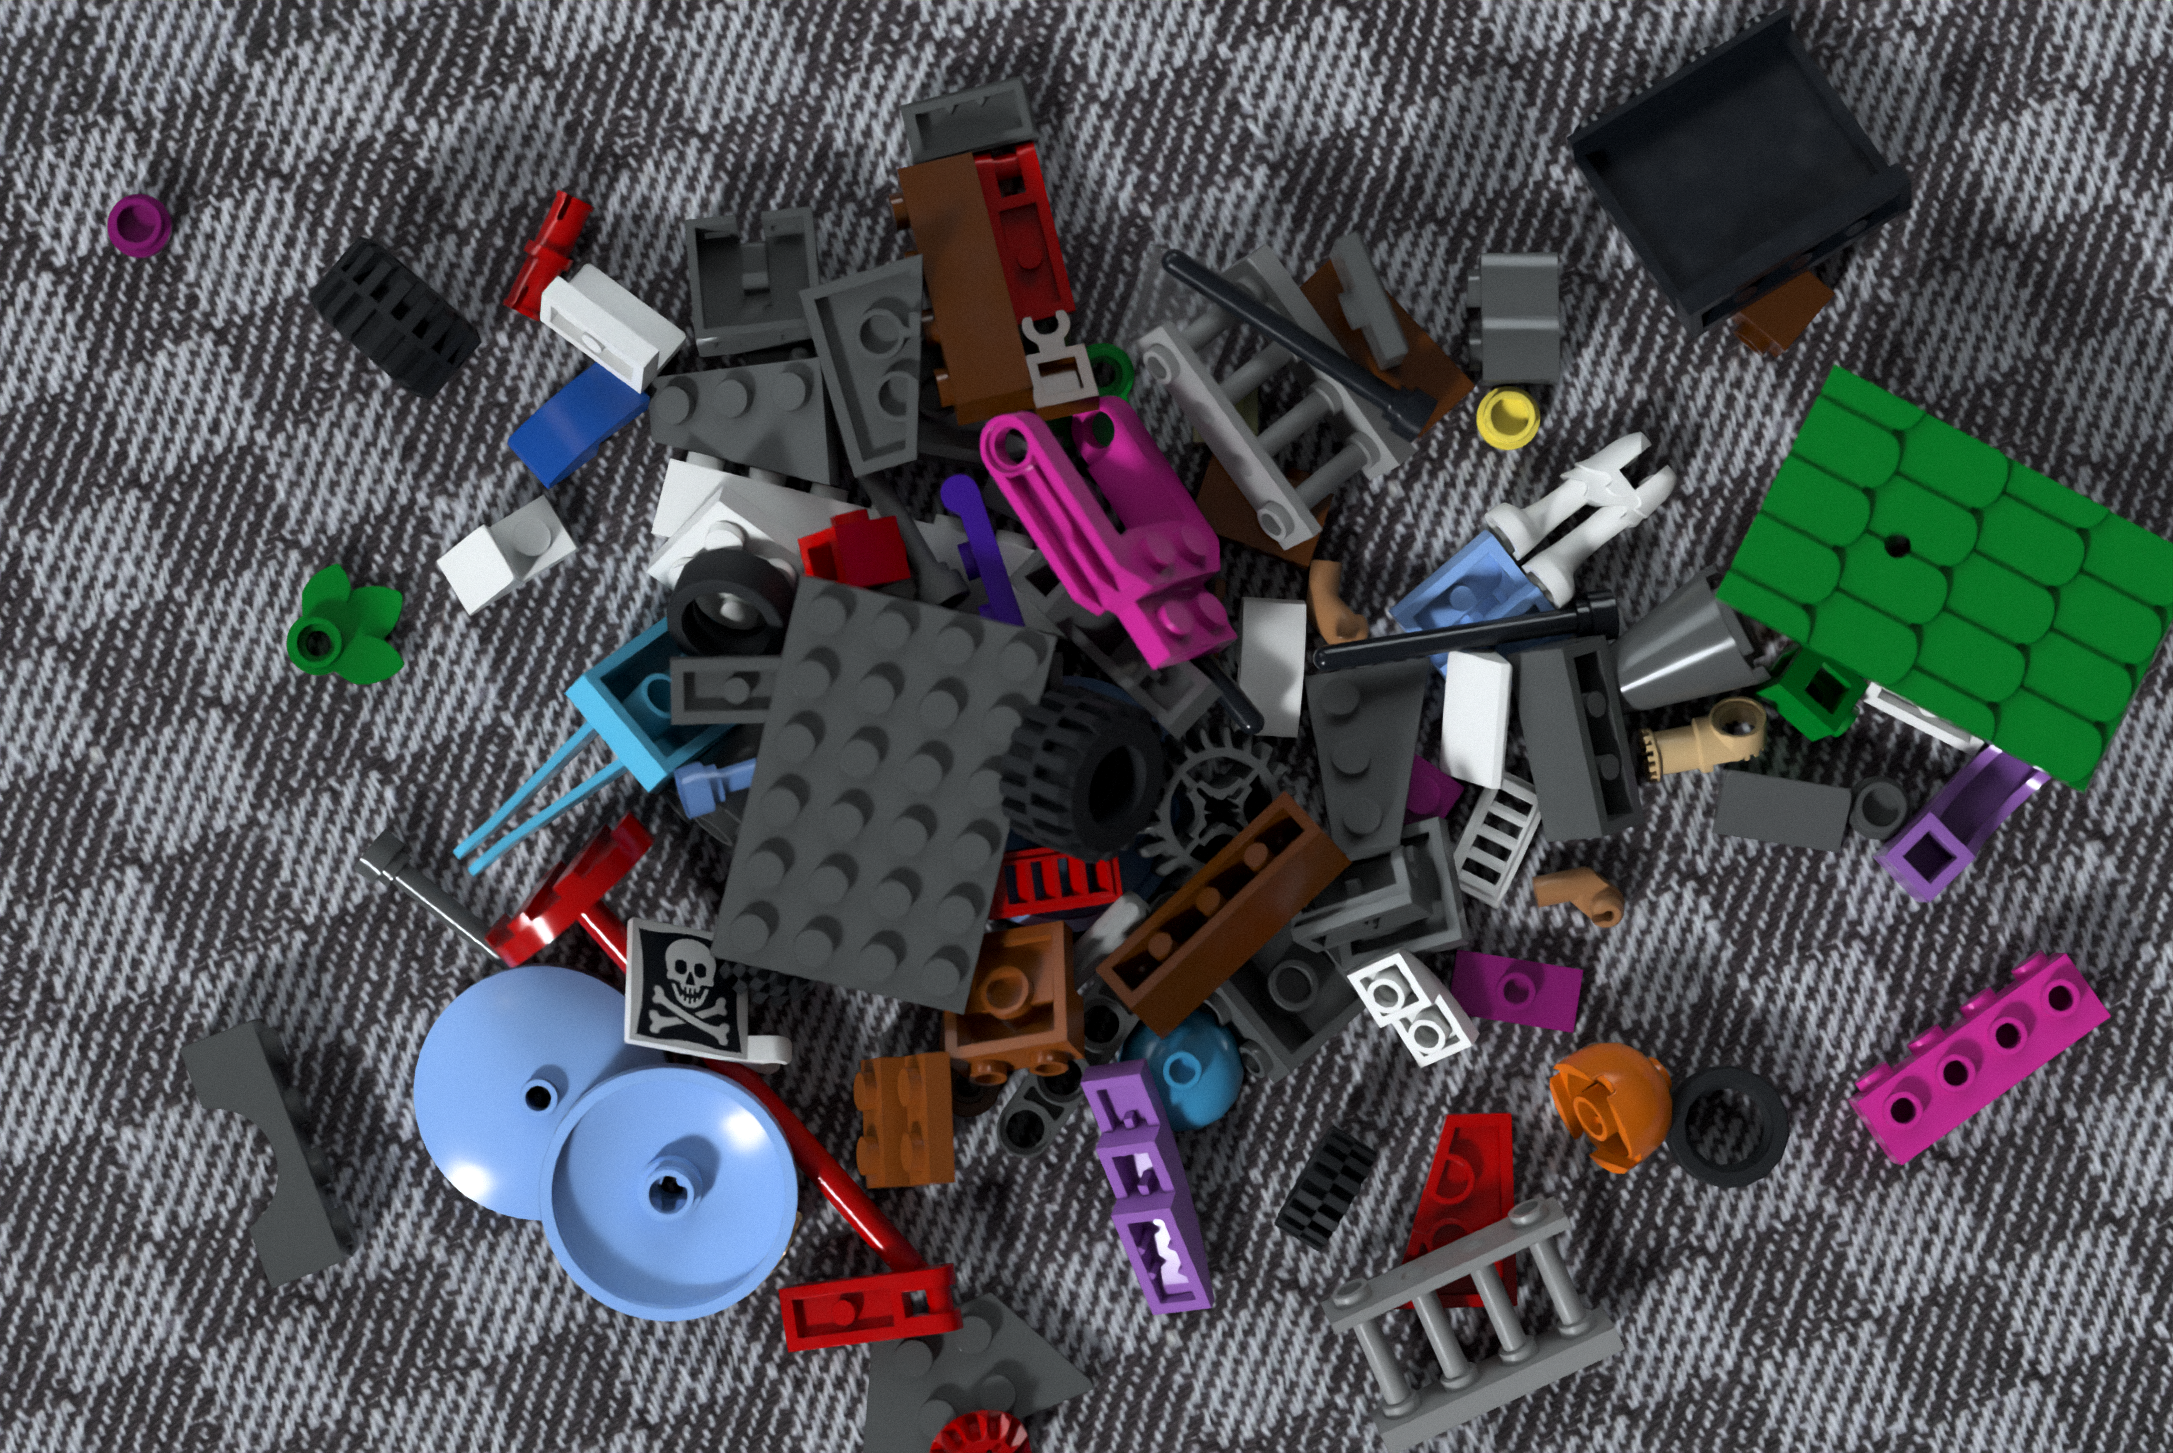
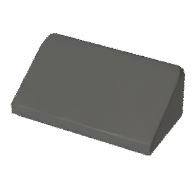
M1721 770L1712 833L1839 853L1853 789L1736 770Z

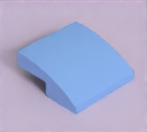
M1485 529L1388 612L1404 632L1408 633L1555 609L1540 589L1527 579L1494 535ZM1574 633L1473 649H1494L1507 660L1508 654L1550 641L1566 640ZM1449 652L1425 656L1430 657V663L1446 681Z

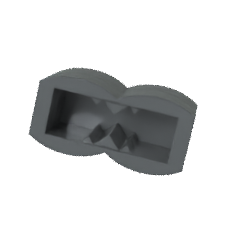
M1558 252L1480 253L1478 269H1467L1466 273L1467 308L1479 307V332H1468V371H1480V386L1557 385L1560 380Z

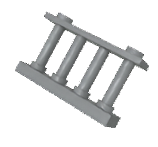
M1268 244L1238 260L1221 273V276L1348 357ZM1215 305L1181 333L1172 320L1169 319L1142 335L1133 343L1142 354L1145 367L1150 375L1158 382L1163 383L1254 508L1262 529L1271 538L1277 540L1284 551L1314 537L1323 530L1309 510L1359 469L1371 480L1400 466L1417 452L1411 443L1388 430L1390 423L1381 418L1383 412L1381 409L1267 336L1265 337L1268 339L1269 345L1218 385L1196 353L1239 320V318L1220 306ZM1285 365L1306 392V398L1256 437L1234 406ZM1323 417L1343 443V450L1297 488L1293 489L1272 458Z
M1554 1196L1546 1200L1534 1198L1521 1202L1509 1211L1508 1217L1369 1281L1366 1279H1355L1346 1282L1334 1290L1331 1298L1320 1302L1335 1335L1353 1327L1385 1400L1382 1402L1381 1407L1370 1411V1414L1388 1453H1399L1625 1349L1616 1327L1603 1307L1600 1306L1594 1310L1584 1309L1553 1239V1235L1571 1228L1567 1215ZM1527 1247L1530 1248L1560 1317L1556 1327L1534 1337L1525 1335L1494 1265V1262ZM1468 1274H1471L1502 1344L1497 1354L1478 1363L1467 1362L1435 1289ZM1411 1300L1443 1370L1440 1380L1419 1390L1408 1388L1376 1317Z

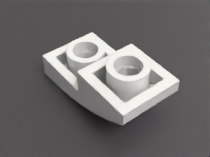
M1242 597L1237 631L1238 638L1236 639L1234 655L1238 664L1236 683L1264 717V727L1255 735L1297 737L1304 676L1306 603L1304 600ZM1232 719L1231 727L1235 732L1237 729H1240V727Z
M1400 947L1351 969L1347 974L1348 979L1379 1027L1382 1028L1392 1023L1420 1068L1473 1046L1480 1034L1443 983L1428 967L1404 947Z

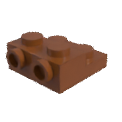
M1064 920L983 935L964 1015L944 1010L945 1052H950V1065L964 1078H968L969 1082L981 1086L998 1085L1007 1080V1071L1029 1068L1031 1073L1041 1076L1059 1075L1068 1070V1061L1085 1058L1083 997L1074 989L1072 928Z
M929 1052L909 1056L878 1057L861 1060V1072H858L854 1079V1101L857 1109L863 1111L864 1136L858 1139L856 1160L860 1174L865 1175L866 1189L955 1183L950 1052Z

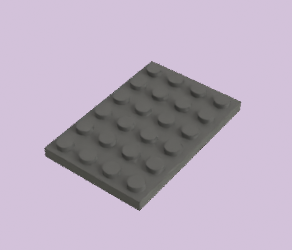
M801 573L710 948V956L964 1015L1010 830V818L1003 815L1001 803L1005 797L999 793V779L1004 774V767L1001 766L1004 752H1008L1012 741L1009 738L1015 726L1020 727L1024 721L1023 714L1031 705H1039L1040 698L1044 692L1057 635Z

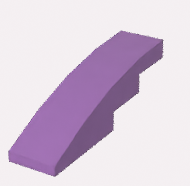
M1146 1058L1086 1067L1080 1083L1102 1133L1096 1146V1151L1117 1199L1111 1218L1152 1314L1159 1315L1212 1308L1215 1299L1188 1181L1165 1108Z

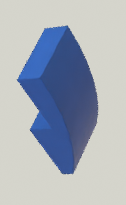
M595 362L526 420L508 438L507 445L549 490L594 458L598 453L601 442L648 409L650 397L645 391L639 394L610 371Z

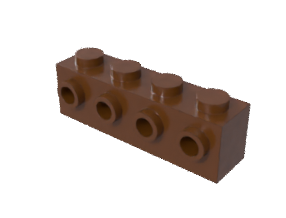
M972 152L897 169L898 192L888 194L896 231L908 229L913 250L903 252L904 259L924 254L923 290L928 309L922 310V334L926 348L938 346L943 368L933 370L941 406L953 405L958 426L995 418L999 415L1033 409V383Z
M1284 791L1097 966L1095 970L1127 1007L1163 1040L1346 869L1352 861L1294 799Z

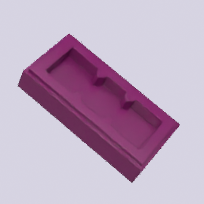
M1456 949L1449 992L1468 1016L1573 1033L1583 970Z

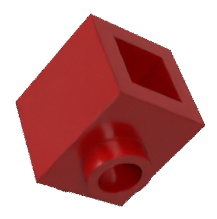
M867 509L846 512L831 517L830 528L797 539L807 575L874 591L911 578L906 560L907 550L900 535L896 515L870 519Z

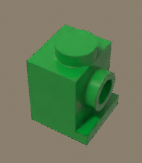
M1796 642L1782 649L1770 666L1772 678L1758 684L1750 695L1759 703L1767 702L1810 741L1814 742L1829 735L1835 738L1839 737L1854 723L1860 713V708L1855 704L1869 685L1854 672Z

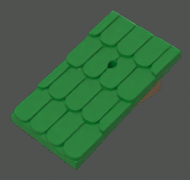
M1834 364L1821 389L1820 395L1817 397L1791 447L1790 453L1787 455L1763 501L1760 511L1757 513L1731 563L1730 569L1727 571L1715 594V598L1719 602L2086 795L2173 626V543L2003 455L1999 450L1927 414L1925 410ZM1909 552L1906 556L1898 558L1900 555Z

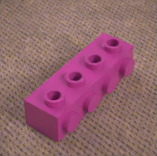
M2039 950L2030 955L2010 971L2016 980L1996 994L1991 987L1978 992L1959 1007L1960 1012L1964 1016L1944 1031L1939 1024L1928 1028L1907 1044L1908 1049L1912 1053L1892 1068L1887 1061H1884L1855 1081L1860 1091L1847 1100L1892 1163L1904 1165L2111 1017L2066 953L2053 952L2047 957L2043 950Z

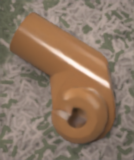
M1311 560L1306 597V617L1308 621L1330 645L1367 639L1369 634L1367 619L1361 614L1355 615L1338 597L1342 563Z
M1579 867L1532 877V885L1538 908L1570 901L1586 914L1596 926L1602 928L1616 926L1624 916L1625 900L1622 893L1614 884L1593 868Z

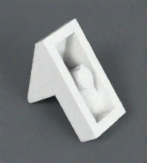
M543 494L491 527L485 524L478 527L438 559L437 563L469 616H472L576 553L579 549L549 499Z

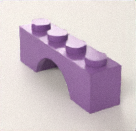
M1987 743L1872 857L1916 902H1931L1976 858L1982 845L1998 826L2032 793L2052 777Z

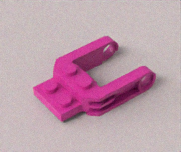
M1117 396L1099 397V410L1072 415L1071 424L1073 441L1089 465V473L1127 529L1122 535L1115 530L1058 441L1039 416L1031 412L1021 411L999 415L987 423L980 439V452L983 462L1072 599L1097 616L1102 615L1107 610L1117 615L1153 670L1221 652L1238 638L1227 621L1225 608L1203 585L1220 571V539L1128 402ZM1099 411L1106 413L1111 418L1115 428L1113 441L1107 447L1101 445L1096 440L1092 430L1094 417ZM1012 428L1021 431L1027 441V455L1021 464L1014 462L1006 451V436Z

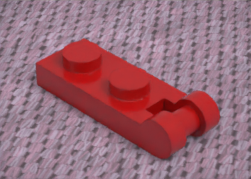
M1033 141L1014 145L1015 152L991 157L990 151L973 155L1018 328L1022 327L1024 317L1031 316L1033 324L1055 319V311L1063 309L1067 315L1076 313ZM1022 176L1026 192L1002 198L998 182Z
M954 1263L792 1284L779 1288L778 1292L788 1352L932 1335L962 1329L964 1325L961 1308H954L951 1285L957 1283ZM925 1290L929 1312L913 1314L910 1292Z

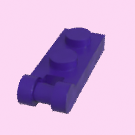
M963 474L953 475L947 478L942 485L940 491L941 500L947 512L962 519L969 541L958 544L957 548L969 582L982 578L989 602L977 606L980 616L1025 627L1012 585L1008 581L1009 577L979 488L969 476Z

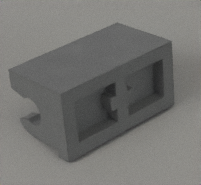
M1402 845L1391 849V855L1343 870L1291 919L1293 941L1318 953L1434 915L1418 848L1413 845L1408 847Z

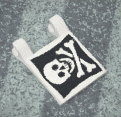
M636 917L628 920L624 1043L739 1063L763 1074L775 1073L779 1070L780 1064L786 1065L791 1062L792 1043L789 1038L772 1035L748 1036V987L740 995L732 989L739 980L738 977L733 974L724 980L720 974L719 969L726 960H715L713 956H710L714 932Z

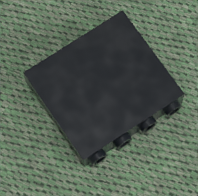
M1786 6L1771 15L1764 13L1749 19L1740 27L1733 38L1716 48L1708 46L1696 51L1684 62L1680 70L1661 81L1653 79L1643 83L1630 94L1627 102L1607 114L1598 112L1588 116L1578 124L1573 134L1567 137L1572 165L1692 340L1912 208L1910 179L1898 162L1890 167L1792 31L1791 13Z

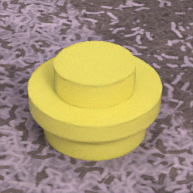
M1513 386L1499 387L1489 392L1480 402L1476 413V424L1480 435L1489 445L1500 450H1515L1528 444L1536 435L1540 425V411L1534 398L1525 390Z

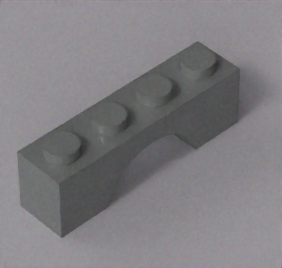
M262 1019L250 1020L179 1048L202 1109H223L248 1118L263 1131L274 1150L278 1166L276 1190L267 1210L249 1228L271 1288L274 1289L353 1257L349 1244L357 1241L354 1226L345 1207L335 1208L326 1184L334 1181L333 1173L323 1149L320 1146L312 1149L303 1127L304 1124L311 1121L309 1110L297 1086L288 1088L280 1065L287 1063V1055L275 1027L266 1029Z

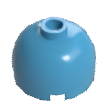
M1198 1007L1163 1040L1140 1019L1123 1042L1117 1061L1123 1062L1146 1058L1172 1132L1200 1130L1221 1119L1238 1099L1245 1075L1244 1065L1237 1050L1240 1045L1236 1037L1226 1025L1220 1028L1216 1024V1019L1211 1014L1199 1011Z

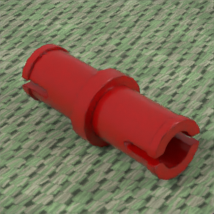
M557 190L555 194V200L535 241L528 239L523 249L528 255L507 299L505 298L502 303L540 322L542 292L557 276L561 275L563 270L568 273L570 272L574 261L569 259L590 214L595 209V207L560 190Z

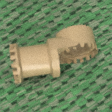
M1744 696L1729 697L1715 704L1709 715L1693 718L1691 725L1655 732L1651 728L1639 729V745L1641 749L1645 748V750H1640L1641 756L1648 755L1647 759L1642 761L1643 766H1645L1647 781L1650 783L1660 782L1663 775L1699 769L1701 773H1709L1714 771V765L1733 761L1740 762V760L1744 759L1748 761L1752 754H1754L1755 758L1759 756V750L1764 751L1765 744H1767L1766 711L1762 704ZM1733 721H1738V723L1745 721L1755 726L1752 731L1743 735H1732L1722 730L1723 726L1727 723L1728 725L1732 724Z

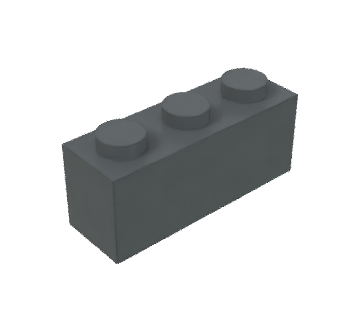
M1605 635L1550 641L1508 654L1507 660L1513 666L1512 684L1546 842L1601 838L1645 823Z

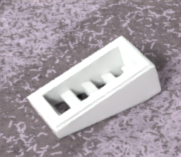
M1505 770L1501 790L1531 804L1532 806L1527 816L1495 801L1494 798L1499 789L1484 787L1453 850L1460 891L1496 909H1499L1541 820L1535 786ZM1490 812L1520 827L1516 838L1483 823L1487 813ZM1477 834L1510 850L1505 861L1472 846ZM1466 858L1498 872L1494 883L1492 884L1461 869Z

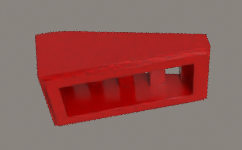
M1042 845L1004 851L988 920L1115 902L1120 896H1123L1118 855L1117 858L1108 862L1100 859L1097 864L1090 863L1093 888H1088L1085 862ZM1066 858L1070 892L1062 893L1057 859ZM1032 862L1040 863L1044 896L1035 897L1031 870ZM1014 865L1019 900L1009 902L1004 866Z

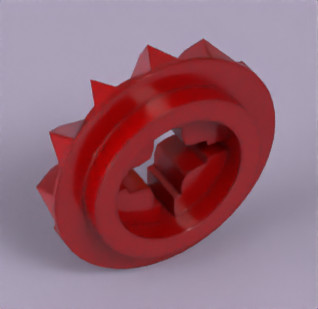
M997 1410L974 1411L954 1419L937 1434L929 1453H986L988 1450H991L992 1453L1032 1452L1024 1425L1014 1416Z

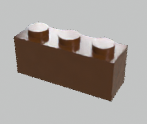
M1331 259L1299 287L1352 361L1396 389L1400 385L1410 390L1417 386L1438 400L1431 417L1413 441L1415 444L1475 388L1470 379L1386 289L1385 291L1409 345V349L1399 366L1379 374L1360 328L1352 330L1344 315L1338 298V294L1343 293L1344 290Z

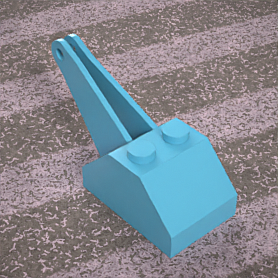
M667 616L585 672L565 692L567 697L588 721L487 822L457 846L453 853L460 860L496 833L598 735L604 739L619 758L498 841L467 869L473 877L486 870L514 846L629 770L648 793L658 794L674 777V770L676 768L691 764L740 724H671L670 657L689 656L677 647L670 635L667 626Z

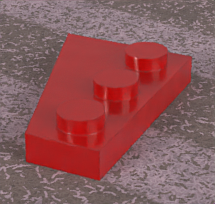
M1511 1112L1445 1114L1400 1266L1508 1217L1509 1211L1514 1207ZM1516 1253L1494 1262V1265L1512 1306H1518ZM1471 1274L1435 1289L1443 1308L1485 1307ZM1411 1300L1394 1309H1415Z

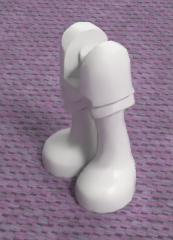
M1642 432L1632 433L1619 438L1589 459L1575 463L1574 469L1559 475L1566 482L1540 501L1523 509L1508 503H1502L1493 507L1485 514V519L1498 542L1513 560L1518 561L1537 546L1552 530L1585 504L1600 508L1566 536L1536 554L1521 566V570L1527 579L1540 589L1556 609L1566 605L1576 593L1573 575L1578 567L1613 536L1627 527H1636L1642 519L1648 518L1668 498L1677 484V477L1668 465L1656 474L1644 478L1638 483L1639 487L1636 489L1631 486L1621 473V468L1629 467L1636 461L1640 453L1652 445Z

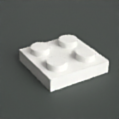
M723 485L651 557L646 571L674 591L684 565L699 554L718 549L741 550L767 560L784 574L794 592V599L801 573L806 574L797 541L800 538L726 485ZM710 593L695 598L702 612L728 628L750 630L767 624L762 613L748 601L732 594Z

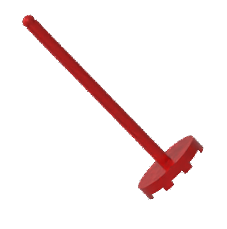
M630 809L626 810L613 830L607 824H604L590 835L568 867L561 860L542 876L512 919L505 912L488 930L484 940L510 968H513L534 955L577 920L626 975L627 927L603 902L601 897L634 867L651 848L656 838ZM700 1057L711 1070L740 1083L768 1107L787 1136L796 1165L891 1271L930 1266L926 1261L922 1260L923 1257L756 1071L739 1063Z

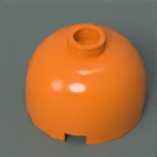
M1620 1042L1594 1043L1575 1051L1553 1067V1069L1560 1071L1550 1078V1090L1555 1107L1567 1130L1575 1140L1582 1136L1584 1130L1591 1143L1598 1148L1588 1155L1598 1165L1612 1173L1625 1174L1647 1159L1663 1143L1672 1126L1673 1102L1669 1091L1672 1087V1082L1667 1070L1657 1059L1653 1057L1647 1058L1640 1051Z

